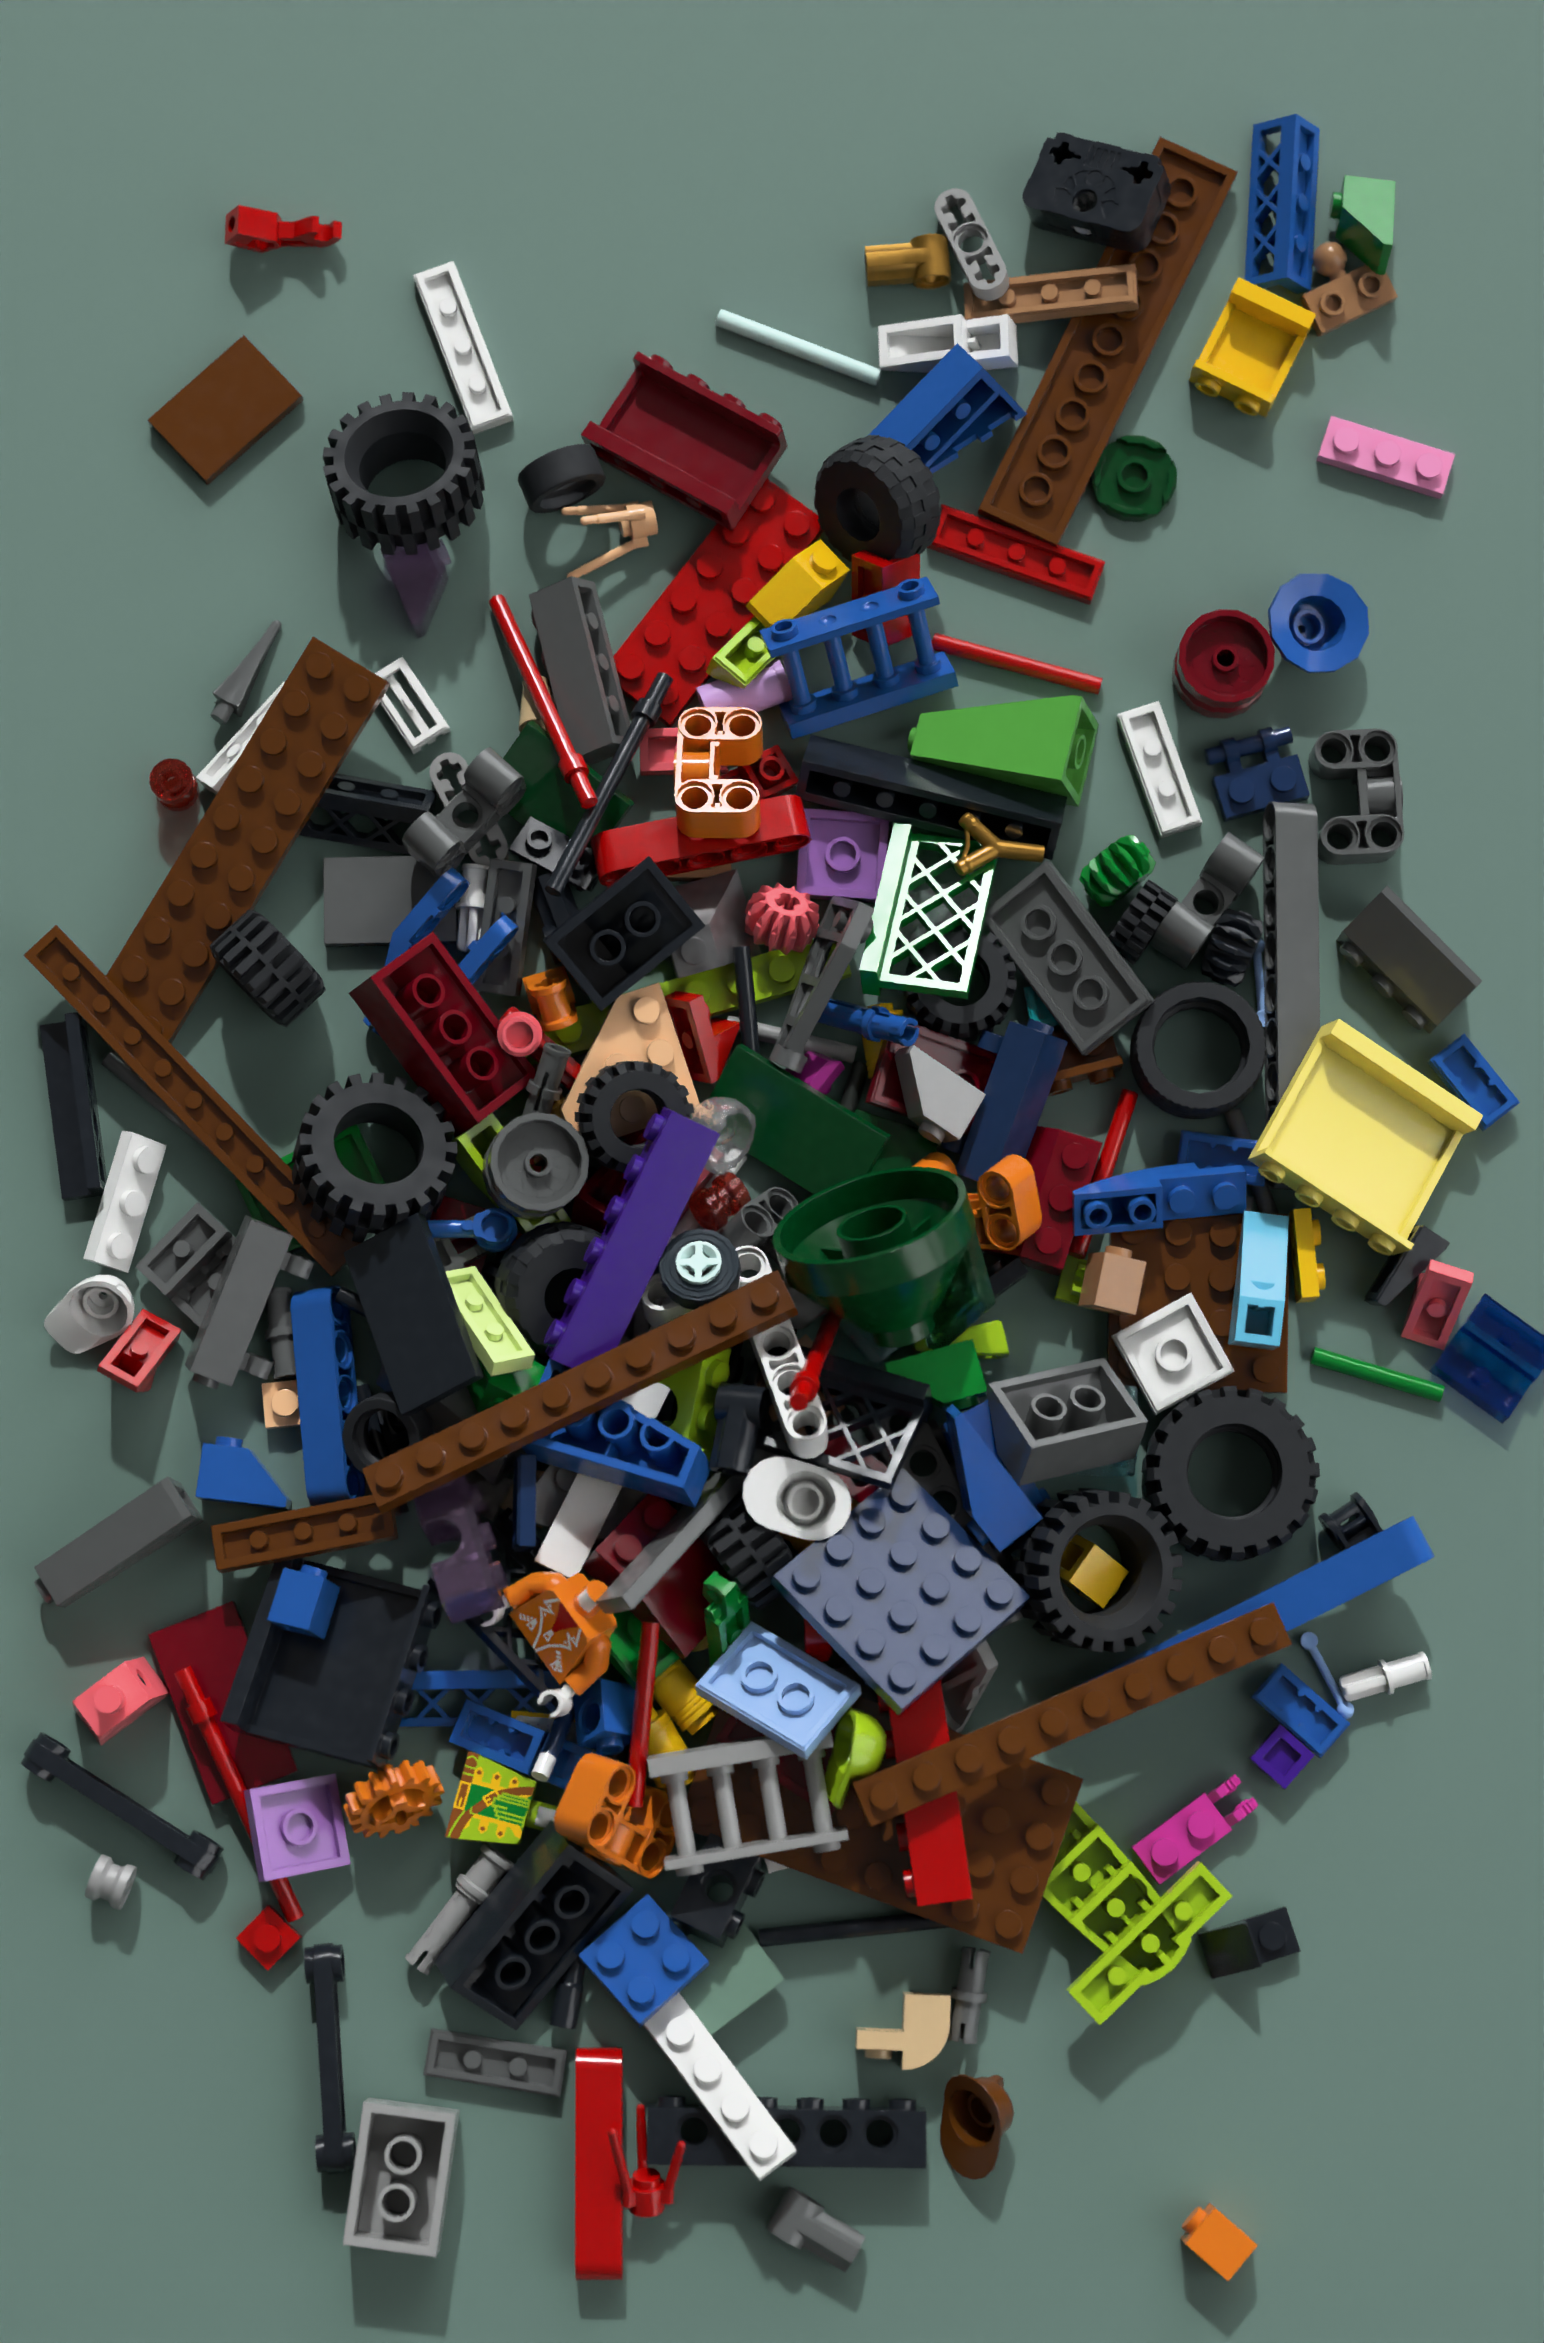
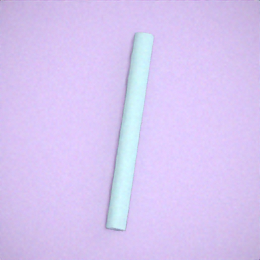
M723 309L719 311L715 325L873 386L877 385L882 370Z

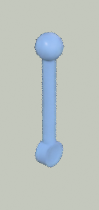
M1260 938L1253 956L1258 1011L1256 1014L1262 1023V1027L1265 1028L1262 952L1264 951L1265 944L1263 939Z
M1312 1632L1304 1633L1299 1640L1300 1646L1305 1650H1309L1338 1705L1337 1712L1345 1719L1351 1718L1354 1714V1706L1344 1699L1317 1648V1636Z

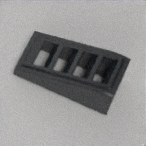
M1415 1225L1407 1239L1414 1244L1413 1248L1388 1257L1365 1295L1364 1301L1370 1305L1385 1307L1427 1268L1430 1259L1435 1260L1447 1249L1450 1243L1424 1225Z

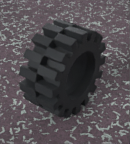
M1151 880L1144 884L1108 937L1123 959L1132 965L1138 961L1146 950L1157 928L1178 901V898Z

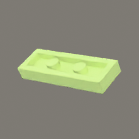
M472 1266L446 1271L474 1351L489 1374L495 1376L532 1368L535 1357L534 1352L507 1315L505 1309L500 1305L477 1268Z

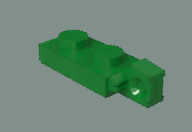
M716 1571L703 1583L702 1595L710 1604L704 1611L710 1666L726 1652L730 1644L737 1639L743 1629L750 1623L747 1595L739 1590L735 1582L726 1580L718 1575Z

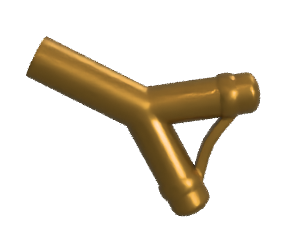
M965 813L960 818L959 825L964 829L965 846L961 859L955 862V870L959 875L964 876L972 873L975 869L998 857L1043 862L1045 851L1043 845L1000 840L971 813ZM971 835L983 847L967 855Z

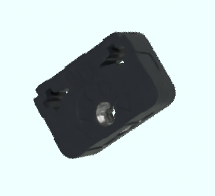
M1057 133L1055 139L1048 137L1044 142L1039 159L1031 177L1028 179L1022 197L1032 223L1039 229L1136 253L1145 249L1150 243L1170 196L1171 185L1160 158L1155 155L1143 154L1099 141L1095 142L1078 138L1071 134Z

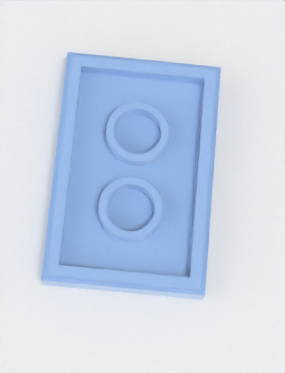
M752 1621L695 1685L697 1695L805 1760L862 1694L860 1684Z

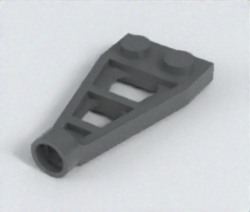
M833 895L820 923L817 935L812 942L779 1037L768 1060L799 1074L802 1073L808 1057L804 1056L803 1048L854 956L859 943H864L869 937L874 923L873 919H871L874 908L859 901ZM832 944H836V947L826 964Z

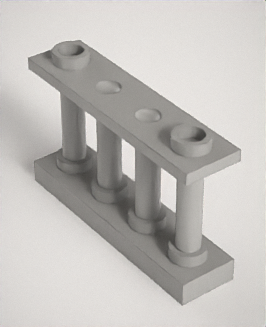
M831 1731L806 1760L797 1755L798 1761H803L815 1831L787 1835L776 1765L780 1764L779 1756L795 1753L769 1737L761 1736L649 1755L647 1763L650 1778L660 1777L661 1784H666L678 1852L675 1855L665 1856V1871L676 1869L677 1876H687L704 1872L703 1864L808 1846H813L814 1853L840 1849V1841L849 1840L847 1825L833 1828L821 1757L826 1756L824 1748L834 1747ZM752 1761V1767L758 1769L769 1839L742 1843L730 1773L734 1772L733 1764ZM706 1769L707 1776H712L723 1846L696 1851L684 1781L689 1779V1771Z

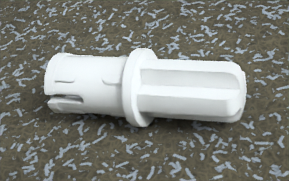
M473 863L462 865V876L470 882V885L460 898V902L455 904V908L459 910L456 947L459 951L465 953L470 952L467 947L472 941L480 939L489 866Z
M1421 1651L1418 1654L1387 1663L1384 1659L1378 1660L1377 1666L1341 1676L1339 1678V1686L1344 1699L1350 1702L1384 1691L1388 1695L1394 1694L1395 1688L1432 1679V1672L1427 1656Z

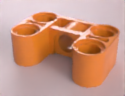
M694 707L684 711L679 717L677 752L674 754V797L677 827L684 835L693 838H745L755 834L759 829L761 816L760 795L757 787L747 780L720 779L721 766L751 765L762 756V721L756 711L745 707Z
M939 1152L929 1153L912 1166L942 1169L958 1176L952 1160ZM1007 1155L979 1177L977 1181L978 1193H968L976 1223L975 1231L966 1248L968 1251L980 1249L1013 1250L1036 1232L1042 1224V1213L1032 1166L1019 1155Z
M595 1753L585 1754L577 1763L554 1816L556 1831L559 1835L584 1848L583 1851L602 1861L646 1878L656 1877L663 1870L665 1856L670 1855L676 1842L668 1792L645 1785L643 1807H628L627 1804L635 1787L636 1776L634 1769L630 1765Z

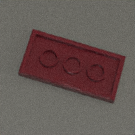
M235 1601L228 1602L148 1634L212 1805L228 1800L231 1797L198 1725H192L185 1710L189 1705L174 1673L191 1665L205 1698L211 1697L218 1713L214 1715L215 1720L247 1790L260 1787L299 1771L290 1746L234 1732L220 1721L248 1640V1635Z

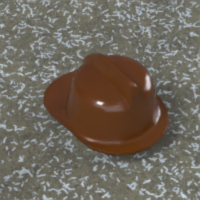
M961 2074L953 2076L946 2083L940 2125V2142L944 2155L951 2167L965 2178L972 2180L985 2178L994 2169L998 2158L1001 2137L1013 2122V2104L1008 2093L1004 2090L1003 2077L993 2075L988 2078H973Z

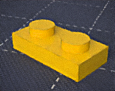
M1311 1208L1293 1209L1289 1213V1239L1296 1303L1314 1302L1320 1297L1319 1290H1325L1326 1287L1323 1263H1316L1315 1246L1321 1245L1319 1219H1312Z

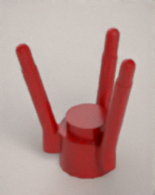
M638 2104L636 2106L638 2169L633 2172L632 2178L629 2177L616 2129H609L608 2137L623 2192V2207L628 2208L629 2212L637 2217L648 2218L663 2213L665 2204L671 2205L674 2203V2186L686 2144L684 2141L677 2143L666 2180L664 2181L660 2177L658 2170L648 2168L645 2106Z

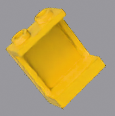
M1238 277L1222 314L1199 359L1196 360L1192 368L1189 381L1194 383L1195 387L1205 395L1211 397L1219 395L1234 402V406L1245 414L1251 416L1259 414L1266 418L1310 332L1316 314Z

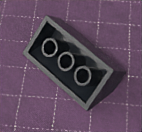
M552 1820L434 1961L451 1989L515 2031L518 2030L633 1890V1887L605 1861L583 1851L584 1848L559 1835Z

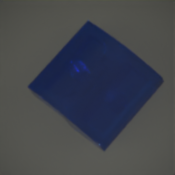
M1484 1294L1429 1371L1503 1424L1510 1417L1529 1386L1544 1369V1335L1490 1296Z

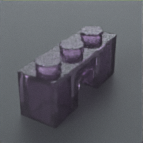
M463 1475L415 1498L414 1502L420 1525L431 1546L447 1541L461 1542L459 1549L454 1555L443 1561L431 1564L441 1604L452 1624L505 1607L501 1589L508 1587L500 1561L493 1562L490 1550L497 1548V1544L490 1523L482 1524L479 1512L487 1508L479 1484L471 1486L466 1475Z

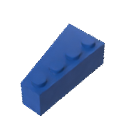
M549 1358L539 1384L568 1369L563 1364ZM622 1399L522 1447L526 1454L536 1455V1461L695 1508L711 1470L709 1468L710 1462L699 1445L657 1420L646 1417Z

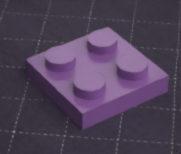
M804 808L812 840L808 845L799 849L796 891L799 893H809L810 899L831 900L834 895L859 902L875 903L887 855L889 821L851 811Z
M336 1773L244 1790L259 1882L351 1864Z

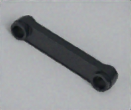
M40 1732L38 1737L32 1740L21 1762V1765L48 1782H52L54 1777L59 1778L176 1853L177 1856L173 1862L191 1875L205 1880L208 1873H212L221 1859L220 1855L224 1850L217 1842L194 1829L189 1836L67 1758L71 1750L53 1737Z
M314 1944L313 1947H305L304 1971L306 1984H314L323 2121V2134L316 2135L315 2139L316 2165L318 2173H347V2170H354L356 2140L354 2132H346L337 1990V1982H344L345 1980L344 1950L342 1944Z

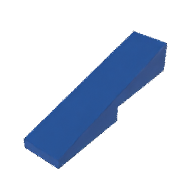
M466 1699L449 1742L531 1775L549 1732ZM565 1740L547 1782L566 1789L579 1760L585 1754L598 1753Z

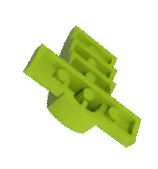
M1075 1802L1043 1898L1103 1954L1066 1990L1097 2024L1101 2025L1142 1984L1145 1986L1157 1981L1173 1970L1185 1955L1192 1941L1191 1936L1232 1895L1200 1861H1197L1160 1897L1133 1862L1123 1854L1100 1825L1095 1823L1085 1810Z

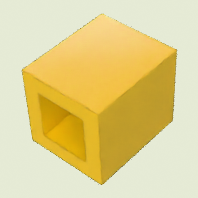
M1077 1534L1066 1546L1060 1563V1581L1079 1596L1103 1609L1118 1592L1120 1584L1129 1573L1126 1568L1100 1547Z

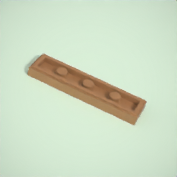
M1135 264L1009 278L1010 282L1006 293L1000 298L991 301L979 299L973 293L969 283H964L966 320L1008 314L1014 323L1138 310L1137 270ZM993 279V280H986V281H987V283L989 284V283L994 282L995 279Z

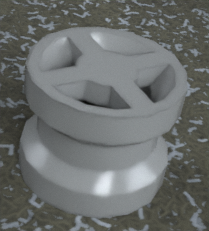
M102 1854L89 1878L85 1898L93 1901L101 1898L107 1900L110 1907L121 1910L133 1886L137 1867L130 1864L124 1866L114 1864L112 1857Z

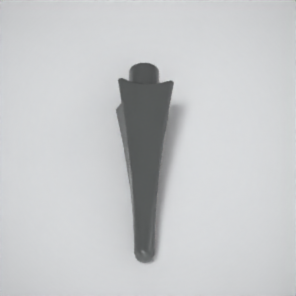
M274 620L249 654L213 692L217 699L215 701L217 705L210 716L218 723L225 725L232 713L242 717L260 668L281 628L280 621Z

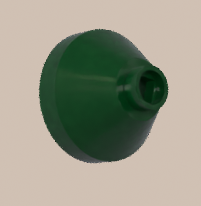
M930 1167L894 1168L845 1180L807 1198L789 1211L779 1222L773 1234V1245L784 1280L789 1286L856 1328L872 1333L874 1342L878 1346L897 1348L922 1340L935 1328L933 1314L938 1310L975 1231L976 1223L965 1184L958 1176L942 1169Z

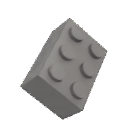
M370 2097L363 2102L343 2245L436 2257L441 2247L459 2109Z

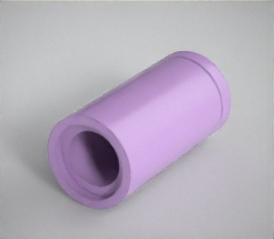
M779 658L774 659L744 689L721 680H716L696 688L701 707H745L760 712L790 701L793 698L786 673Z

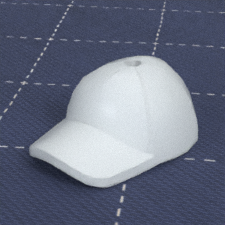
M95 1275L84 1279L71 1288L65 1297L46 1316L44 1327L64 1349L74 1354L83 1353L118 1337L131 1325L135 1307L131 1291L122 1280L112 1275Z

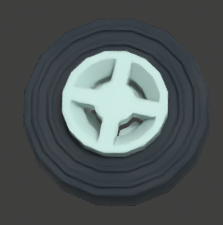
M706 1229L685 1231L671 1239L661 1256L658 1267L662 1287L671 1300L684 1308L693 1310L736 1290L741 1275L738 1252L729 1239L716 1231ZM706 1270L707 1273L702 1276V1272Z

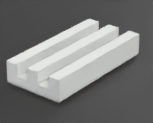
M403 656L375 673L391 684L390 688L421 733L416 738L413 736L385 694L380 704L413 754L420 751L421 747L428 743L430 745L436 741L435 738L442 734L444 736L450 732V727ZM399 670L401 671L436 724L430 729L428 728L394 677V673Z

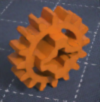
M403 1760L399 1767L394 1768L390 1763L386 1764L384 1771L377 1770L378 1774L373 1771L369 1772L368 1781L356 1782L354 1784L356 1792L345 1795L347 1803L343 1805V1809L355 1833L362 1831L364 1837L368 1838L375 1832H378L379 1837L384 1838L391 1830H394L395 1834H400L410 1829V1825L418 1826V1818L421 1816L433 1815L431 1807L442 1803L440 1795L445 1792L433 1765L426 1767L424 1761L419 1760L413 1766H410L408 1760Z

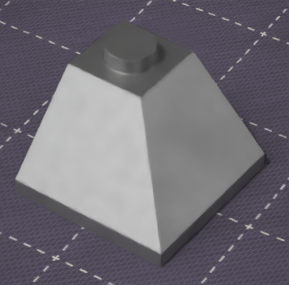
M737 869L675 886L676 890L705 924L703 929L670 955L676 978L686 977L733 963L732 947L750 945L751 957L761 954L759 945L754 944V936L745 932V909L747 902Z

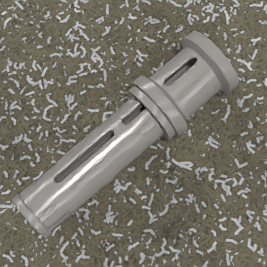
M485 1842L480 1847L482 1853L466 1874H459L456 1878L455 1886L458 1888L448 1900L411 1951L405 1955V1959L411 1965H414L423 1953L427 1951L428 1954L416 1968L426 1975L431 1972L432 1967L435 1965L434 1961L469 1920L476 1908L485 1901L503 1876L514 1866L506 1856Z

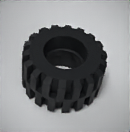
M248 909L210 945L212 956L254 1003L279 1025L288 1027L326 991L322 978L310 963L274 925L256 911Z
M959 925L944 934L943 937L954 949L969 940L970 934L963 929L962 925ZM991 932L988 936L981 934L974 967L984 977L986 989L979 1001L967 1006H956L944 1001L939 995L903 991L907 999L906 1007L909 1014L913 1013L919 1026H925L930 1030L956 1039L966 1038V1042L975 1041L977 1036L982 1034L983 1030L993 1032L994 1027L997 1024H1001L1010 1009L1017 980H1015V964L1009 960L1010 952L1005 945L1000 947L997 944L998 937ZM933 941L918 950L917 953L926 964H929L944 955L945 951L936 941ZM966 954L961 956L963 961L965 960ZM910 957L905 976H909L919 970V967Z
M644 1061L617 1062L615 1065L606 1066L599 1070V1074L596 1077H590L585 1083L587 1086L585 1092L580 1093L577 1103H580L579 1111L575 1112V1122H578L580 1129L577 1132L584 1139L590 1157L596 1158L599 1161L598 1163L606 1168L624 1173L633 1155H641L647 1140L640 1144L624 1143L617 1138L611 1127L610 1115L612 1107L616 1100L625 1092L636 1090L648 1094L654 1101L659 1115L663 1107H666L690 1119V1114L694 1113L693 1103H688L686 1096L689 1095V1092L684 1085H680L677 1082L678 1077L672 1072L665 1071L660 1065Z
M741 1489L699 1537L731 1581L735 1582L739 1590L747 1595L748 1604L761 1611L782 1595L771 1584V1580L795 1556L777 1531L768 1529L754 1521L746 1511L742 1498L743 1490Z

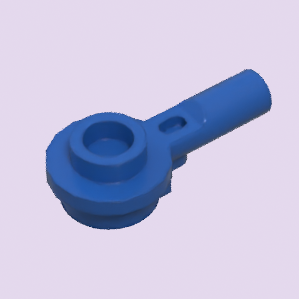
M490 1208L477 1213L474 1220H427L433 1238H474L481 1248L491 1252H500L509 1248L516 1240L518 1232L514 1217L500 1208Z

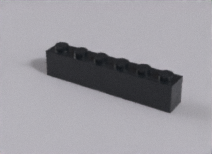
M815 735L810 736L795 794L800 796L802 800L897 823L911 824L913 827L965 839L964 829L959 825V820L965 813H971L1000 840L1043 845L1045 848L1044 858L1049 860L1053 859L1067 802L1066 796ZM970 835V840L977 841Z

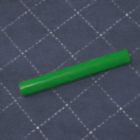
M1314 1347L1310 1359V1364L1436 1402L1441 1401L1445 1385L1317 1347Z

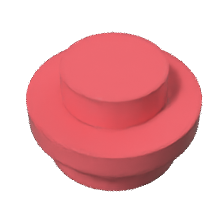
M513 1012L505 1016L500 1022L497 1038L505 1052L512 1056L523 1057L530 1055L539 1047L542 1040V1029L538 1020L531 1014Z

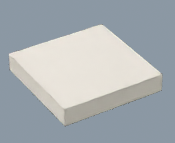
M1192 1293L1183 1296L1111 1336L1154 1415L1235 1372Z

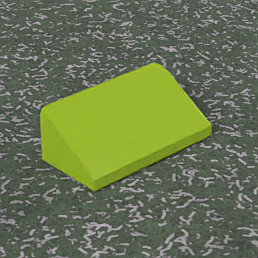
M754 616L712 657L706 673L713 678L742 689L748 686L776 658L770 657L761 638L759 630L765 629V626Z

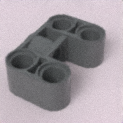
M1378 728L1325 732L1318 738L1309 754V767L1314 775L1321 779H1351L1352 785H1356L1358 813L1355 816L1334 817L1324 824L1318 834V857L1331 865L1385 862L1393 857L1404 840L1403 786L1399 774L1396 739L1390 732ZM1375 745L1381 748L1385 759L1379 762L1369 759L1365 754L1364 747ZM1326 747L1334 748L1339 752L1341 762L1335 764L1328 763L1321 756L1320 750ZM1375 830L1386 832L1391 839V846L1379 847L1372 841L1371 832ZM1332 832L1342 834L1347 840L1348 847L1341 850L1333 848L1328 843L1327 834Z
M491 747L483 750L470 763L464 773L466 785L443 811L436 816L429 811L423 813L412 823L402 838L406 851L437 879L450 868L456 869L464 856L502 816H505L516 806L526 792L527 787L524 777ZM464 811H473L478 814V820L469 828H461L455 824L457 816Z
M1228 832L1207 860L1199 875L1200 878L1183 901L1175 903L1157 928L1149 945L1185 970L1208 939L1219 917L1228 909L1233 901L1238 899L1256 874L1265 857ZM1196 899L1209 901L1214 908V913L1210 915L1198 913L1194 908L1193 901Z
M781 1187L769 1188L745 1204L719 1231V1234L728 1238L734 1248L741 1246L759 1248L765 1255L769 1254L780 1267L773 1245V1234L782 1218L797 1206L798 1202L789 1191ZM791 1286L787 1289L799 1315L790 1318L793 1329H804L829 1312V1310Z

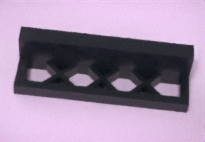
M336 773L316 806L324 808L334 820L326 825L314 824L309 818L299 835L410 855L406 851L402 839L396 835L391 827L399 822L412 824L423 813L427 811L433 813L437 791ZM356 814L365 815L376 825V828L369 833L359 832L351 825L348 819Z
M78 1012L64 1014L65 1022L40 1025L61 1195L64 1201L102 1196L107 1182L87 1022Z

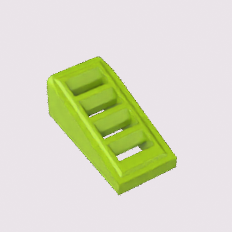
M999 1320L925 1337L912 1345L914 1355L973 1339L978 1358L1002 1359L1010 1355L1002 1321L999 1322Z

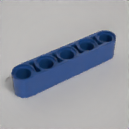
M339 1285L295 1292L290 1304L307 1497L312 1506L365 1496V1475L357 1470L348 1458L342 1438L345 1420L352 1408L358 1404L350 1309L335 1302V1298L341 1288Z

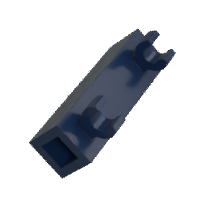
M1029 1018L1027 1026L1010 1021L1004 1036L986 1030L982 1031L977 1046L997 1054L984 1090L986 1096L977 1109L968 1137L962 1136L960 1140L942 1142L940 1146L961 1155L956 1167L957 1174L978 1181L983 1173L1007 1155L1015 1154L1025 1159L1068 1043L1066 1040L1052 1036L1055 1027Z

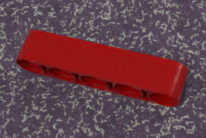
M782 795L760 800V827L755 834L745 838L688 837L678 829L676 817L600 832L592 837L590 841L599 882L604 886L612 885L648 856H650L665 876L801 849L812 840L802 799L797 795Z
M623 2047L576 2048V2280H622L623 2192L608 2137V2130L611 2128L616 2129L623 2151Z

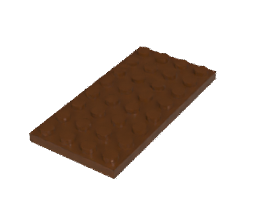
M859 1696L850 1707L863 1711L875 1718L881 1724L884 1731L892 1730L889 1712L880 1713L879 1703ZM721 1708L718 1709L705 1746L720 1744L715 1739L731 1714ZM948 1729L950 1741L964 1735ZM885 1751L881 1766L875 1773L896 1765V1758L887 1759ZM1027 1759L957 1790L973 1899L917 1907L916 1897L907 1898L903 1870L912 1869L909 1850L900 1852L896 1827L898 1823H905L904 1813L869 1827L852 1786H850L842 1809L836 1808L831 1815L833 1828L847 1825L849 1840L840 1841V1849L814 1853L813 1846L761 1854L759 1856L1023 1954L1084 1778L1035 1760ZM749 1762L733 1764L734 1772H731L730 1776L741 1842L746 1843L769 1839L758 1769L753 1768ZM706 1769L696 1770L687 1794L692 1830L705 1837L712 1833L722 1838L712 1776H707ZM779 1783L787 1835L815 1831L810 1803Z

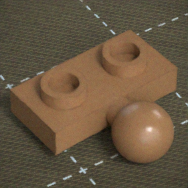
M1336 242L1321 244L1313 254L1315 270L1319 274L1329 277L1331 281L1303 294L1300 298L1303 307L1316 314L1312 325L1318 337L1395 301L1398 297L1386 272L1385 275H1379L1374 273L1367 265H1364L1346 273L1344 268L1347 264V254L1345 249Z

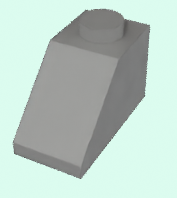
M913 1045L899 1049L894 1058L908 1119L920 1126L918 1132L923 1137L934 1143L941 1144L942 1142L960 1140L986 1094Z

